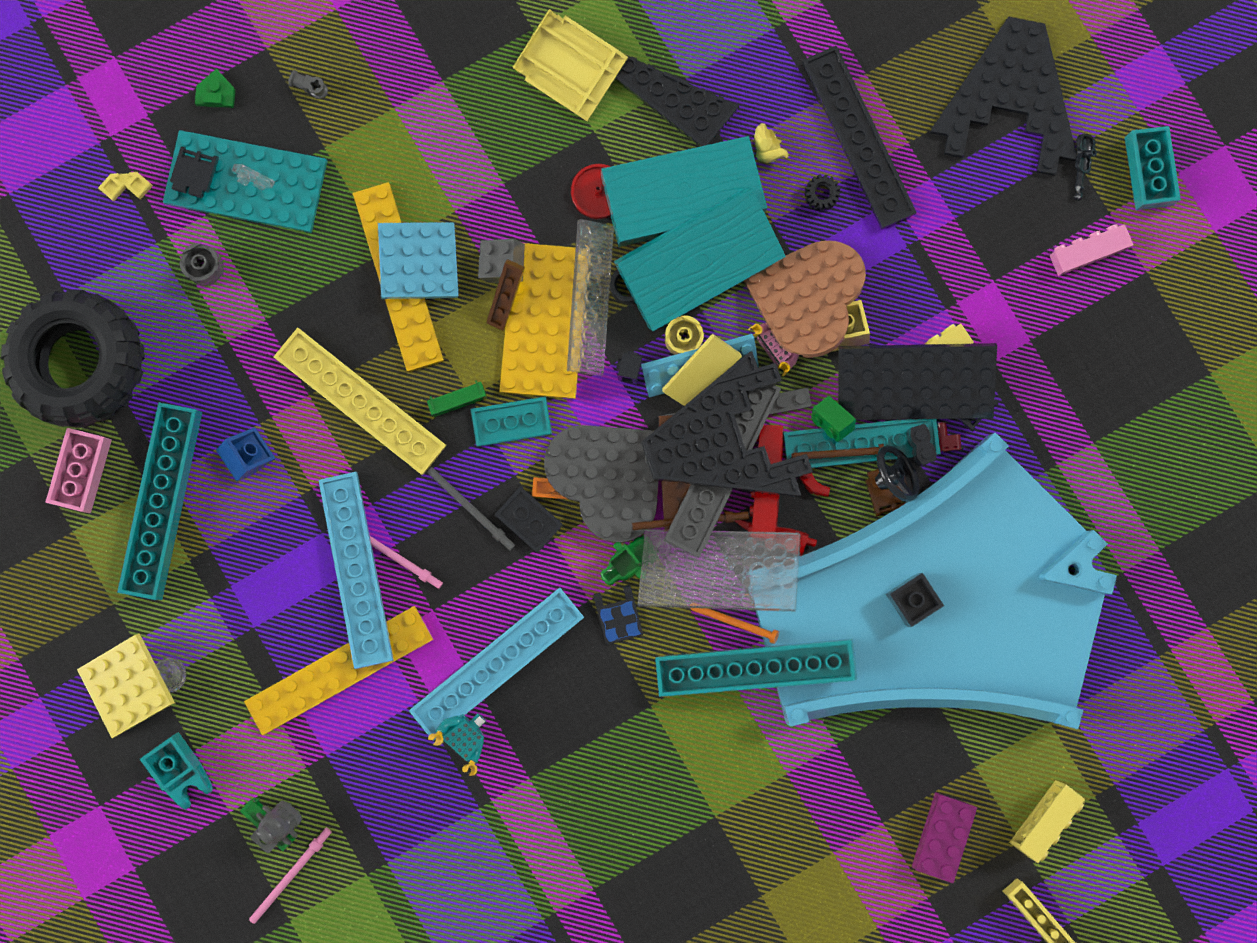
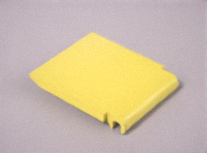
M549 9L513 68L526 77V82L588 122L628 57L567 16L562 18Z

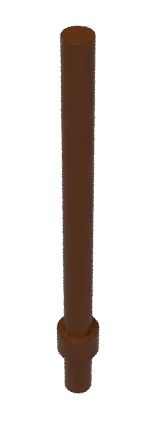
M727 511L724 514H720L717 522L733 523L735 520H745L749 518L748 512L733 513L732 511ZM673 519L632 523V530L670 527Z

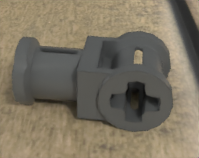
M296 70L291 72L288 81L289 86L301 88L316 99H323L327 96L328 88L321 78L309 75L303 76L298 74Z

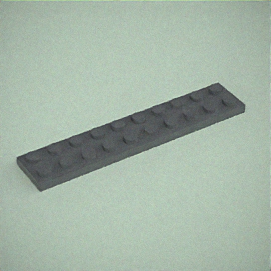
M776 385L746 392L752 410L735 415L746 451L752 450L781 390ZM691 484L663 541L699 558L732 489Z

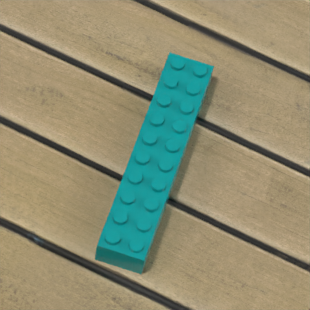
M158 402L117 593L153 600L163 599L202 412L199 410Z
M853 639L655 657L659 697L855 681L857 679Z

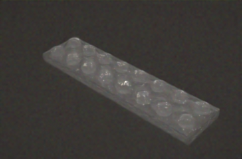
M580 219L577 222L567 371L603 376L614 227Z

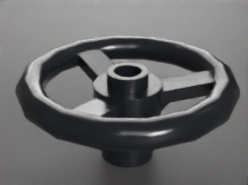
M885 445L880 448L877 454L879 473L875 477L877 486L881 490L889 489L894 496L902 501L911 502L917 498L919 493V479L911 461L895 446ZM886 453H892L897 457L894 465L888 466L885 463ZM903 466H905L909 474L912 486L911 490L904 482L905 472L903 470Z

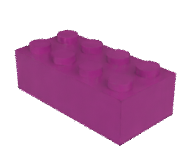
M935 792L912 868L924 874L954 883L977 807Z

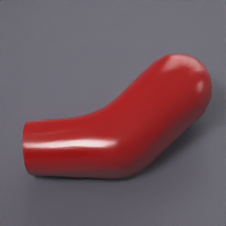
M812 473L799 477L809 493L824 497L829 496L830 487L818 483Z

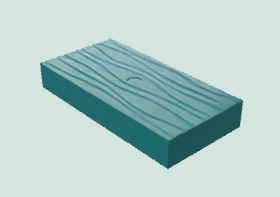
M749 136L601 169V179L618 247L653 240L746 187L753 188L764 213L767 210Z
M746 187L620 257L614 263L648 328L654 331L786 256L753 188Z

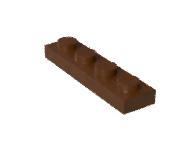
M508 259L504 263L486 322L487 324L504 331L522 279L524 266Z

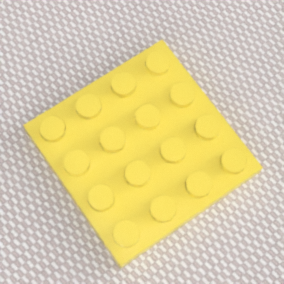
M140 634L132 636L77 669L111 738L117 737L175 703Z

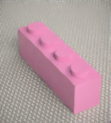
M1117 224L1106 228L1107 231L1103 233L1096 231L1089 235L1090 238L1085 240L1082 237L1072 241L1070 246L1066 247L1063 244L1054 248L1055 251L1050 255V258L1058 276L1132 247L1133 242L1125 224L1119 227Z

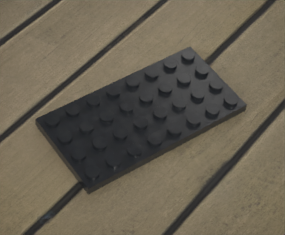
M997 343L838 346V404L856 420L994 418Z

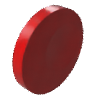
M592 164L586 166L573 179L571 185L572 201L577 210L586 217L605 219L611 216L601 179V169L610 167L608 165Z

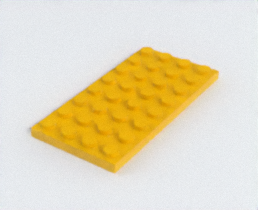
M523 243L525 244V269L523 272V282H520L505 327L500 393L576 399L589 249Z

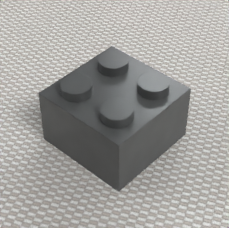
M516 239L480 241L478 278L488 283H499L504 263L507 259L524 266L525 244Z

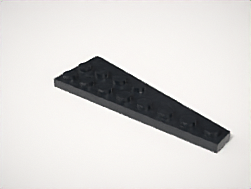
M627 56L628 59L615 78L617 82L700 147L709 145L739 109L738 104H733L721 96L707 92L708 90L691 85L688 81L666 71L658 70L650 64L647 65L633 56Z

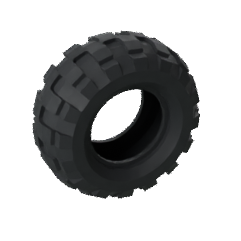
M84 290L54 291L43 295L40 301L36 303L30 302L20 311V317L15 322L12 321L6 331L8 334L6 344H2L1 359L4 360L5 365L2 368V374L5 384L13 392L12 397L20 407L30 412L32 416L61 427H88L92 423L104 422L116 414V410L121 406H126L134 396L132 392L136 384H140L144 372L141 370L142 361L145 359L144 345L140 342V332L134 321L112 301ZM79 330L90 331L99 347V362L95 372L87 381L79 386L61 388L53 380L49 371L48 361L52 347L57 340L67 333Z

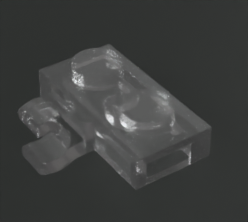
M234 164L232 172L238 174L237 178L239 179L237 182L244 186L252 181L254 182L253 186L259 189L273 188L274 180L243 164Z

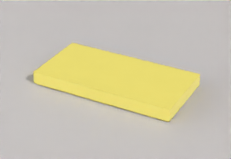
M712 334L662 390L665 394L685 406L731 368L742 355Z

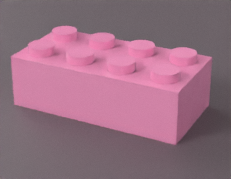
M67 428L46 503L91 513L112 439Z

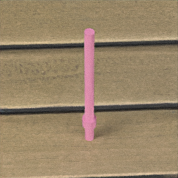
M370 536L372 547L418 575L419 579L423 582L427 581L436 588H441L443 582L433 577L431 572L419 568Z
M326 827L317 839L314 838L311 841L310 847L249 918L253 924L259 920L312 855L323 847V842L332 833L330 829Z

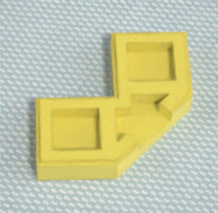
M129 172L127 174H110L98 188L112 201H115L126 188L141 200L153 185L138 172Z

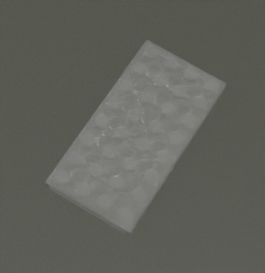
M645 529L638 596L639 606L796 612L800 533L712 531L700 557L696 558L663 541L668 530Z

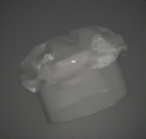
M164 658L156 664L170 693L179 690L183 686L187 674L185 666L179 660Z

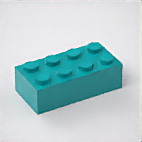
M1169 126L1132 130L1124 138L1135 209L1142 210L1175 205L1181 198Z

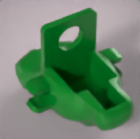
M644 534L634 539L627 546L626 544L622 546L620 542H616L613 547L617 552L609 560L608 567L601 571V579L608 586L613 585L619 580L626 581L635 575L640 580H643L646 575L642 570L660 556L658 548Z

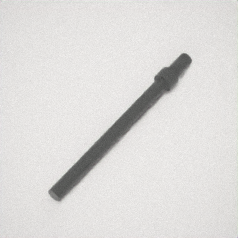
M433 467L427 471L438 484L493 534L492 537L497 542L500 541L510 551L515 547V544L505 536L506 533L502 529L494 526Z

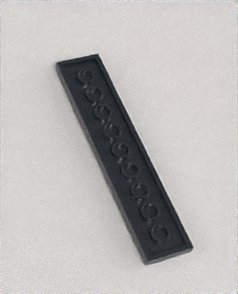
M837 45L804 59L802 64L881 230L915 215L917 212Z

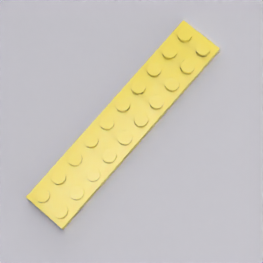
M298 327L275 354V359L421 475H424L447 446Z

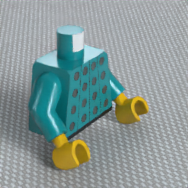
M479 713L471 720L464 714L446 718L438 726L436 733L430 734L428 738L429 740H434L436 737L433 745L438 746L444 743L465 763L468 761L469 764L464 765L462 770L467 772L470 767L471 772L469 776L477 773L476 764L478 763L484 743V735L479 728L486 720Z

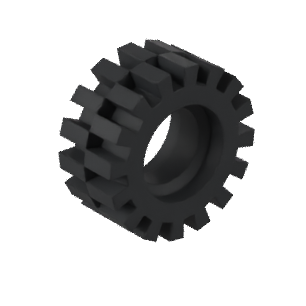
M820 174L817 177H813L805 189V200L816 211L817 209H820V211H824V209L829 210L838 201L840 186H837L838 182H834L832 176L828 178V175L821 176ZM820 186H824L829 190V197L824 200L819 199L815 194V190Z

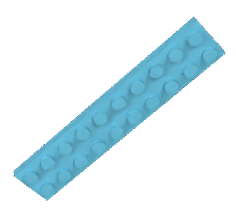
M352 472L319 480V486L354 669L394 661L358 473Z
M558 588L412 707L409 712L428 736L436 733V729L444 719L460 716L461 714L466 715L581 621L584 616L564 591Z

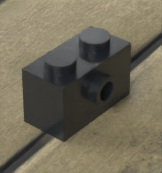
M628 351V354L623 353L622 359H618L616 370H619L618 381L637 385L642 364V357L639 356V353Z

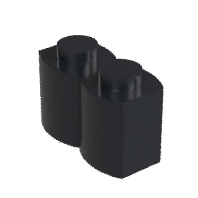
M921 424L908 429L906 434L907 441L913 448L912 456L916 465L919 467L936 461L937 454L934 446L930 443L931 435L928 427L925 424Z

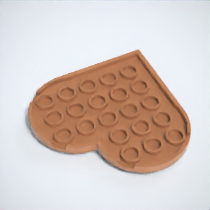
M819 241L786 255L785 258L745 279L743 282L777 343L791 354L795 353L806 358H812L828 354L836 349L844 340L849 325L846 306L855 301L861 294L866 279V270L862 258L852 247L837 241Z

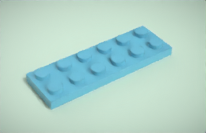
M753 334L724 341L740 352L741 358L752 351L757 367H759ZM698 349L641 364L648 396L653 397L664 394L662 388Z

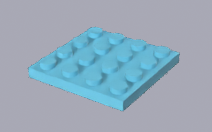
M378 223L381 299L458 298L454 223Z

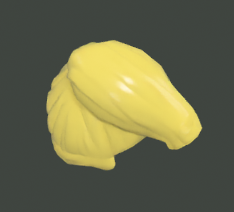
M760 123L757 126L754 135V142L757 148L756 158L765 163L774 162L781 157L788 158L787 150L780 147L782 140L777 139L775 133L771 129H767L764 123Z

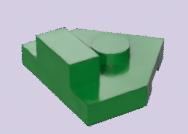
M217 68L196 85V106L234 108L235 89Z

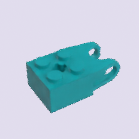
M179 732L140 758L161 790H164L182 809L186 810L191 806L187 793L189 785L196 786L205 794L213 791L211 781L202 764Z

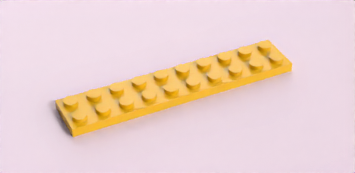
M389 182L353 193L379 281L378 223H402ZM425 298L385 299L407 372L443 362L444 359Z
M416 606L386 621L394 661L354 669L350 644L347 643L244 701L262 736L434 640Z

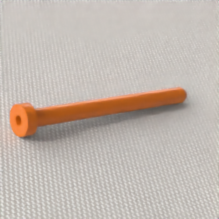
M691 604L690 609L692 611L768 638L770 643L775 644L777 642L779 631L775 629L769 631L701 605Z

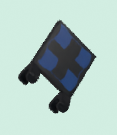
M630 585L623 586L626 600L604 605L601 593L593 595L606 645L643 635Z

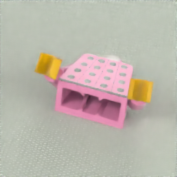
M767 323L754 324L748 328V330H754L755 334L753 337H757V341L773 363H776L778 369L783 370L782 376H785L796 364L799 355L791 354L784 350L777 343Z

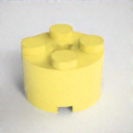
M680 316L673 319L668 324L665 332L666 347L674 355L700 348L704 338L700 323L690 316ZM686 333L687 338L682 340L680 335Z

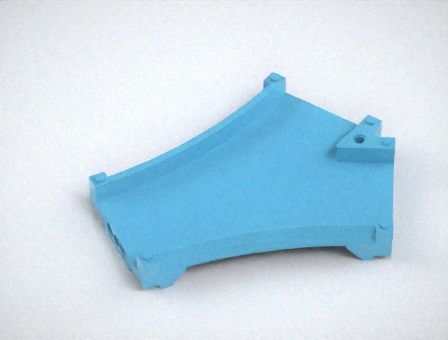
M996 433L986 436L951 471L920 493L911 502L905 503L893 512L837 542L798 558L746 573L759 626L769 631L774 629L779 631V637L775 644L770 643V639L763 637L765 647L853 639L857 679L855 681L776 687L786 724L791 727L807 723L812 719L864 710L902 707H941L1003 712L1079 729L1083 710L1078 709L1077 704L1104 596L1112 595L1117 575L1097 571L1092 566L1093 558L1107 543L1094 530L1086 531L1006 451L1009 445ZM1070 565H1073L1075 568L1073 575L1068 572ZM923 572L944 606L913 627H907L886 596V593L915 574Z

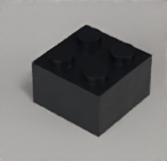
M923 572L915 574L886 593V596L907 627H913L944 606Z

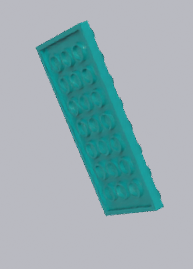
M179 130L163 203L165 205L312 233L327 159ZM181 146L186 147V150L201 151L204 155L219 157L209 193L205 192L203 198L189 195V188L186 194L172 189L173 183L170 182ZM185 153V155L191 156V157H194V158H195L194 155H190V154ZM201 158V160L212 162V160Z

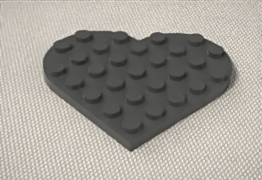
M578 425L561 431L550 442L544 459L546 477L551 486L561 496L580 502V513L583 522L598 538L612 543L629 542L647 530H632V523L653 521L657 508L658 480H653L641 442L654 431Z

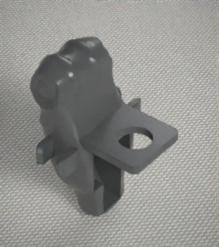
M283 800L272 810L268 806H263L262 809L267 814L263 816L260 812L256 813L260 823L257 830L251 835V839L266 853H270L280 841L287 845L291 844V841L287 838L288 834H291L293 838H297L298 835L294 829L303 818L291 803Z

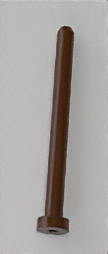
M878 444V447L795 452L791 454V458L807 454L808 459L877 455L879 449L884 444Z

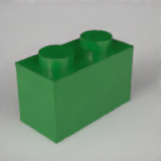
M827 396L812 408L811 419L816 426H820L830 438L837 442L855 430L856 419L832 397Z

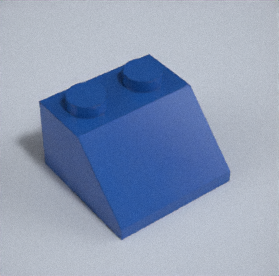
M255 427L225 439L216 449L236 481L253 475L276 459Z

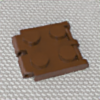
M878 469L867 472L868 479L865 480L876 517L880 516L881 513L894 511L905 504L895 505V503L902 500L894 496L889 489L881 490L877 486L875 477L878 476ZM888 505L891 506V507H888V508H884V509L879 510V508H881V507L888 506Z

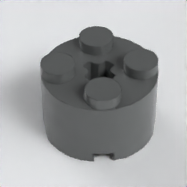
M195 243L183 251L180 260L181 271L194 283L200 286L210 285L223 275V260L210 246Z

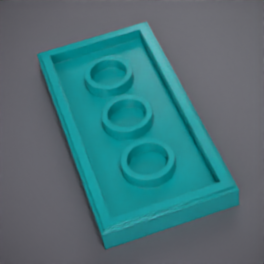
M546 397L471 409L477 447L552 435Z

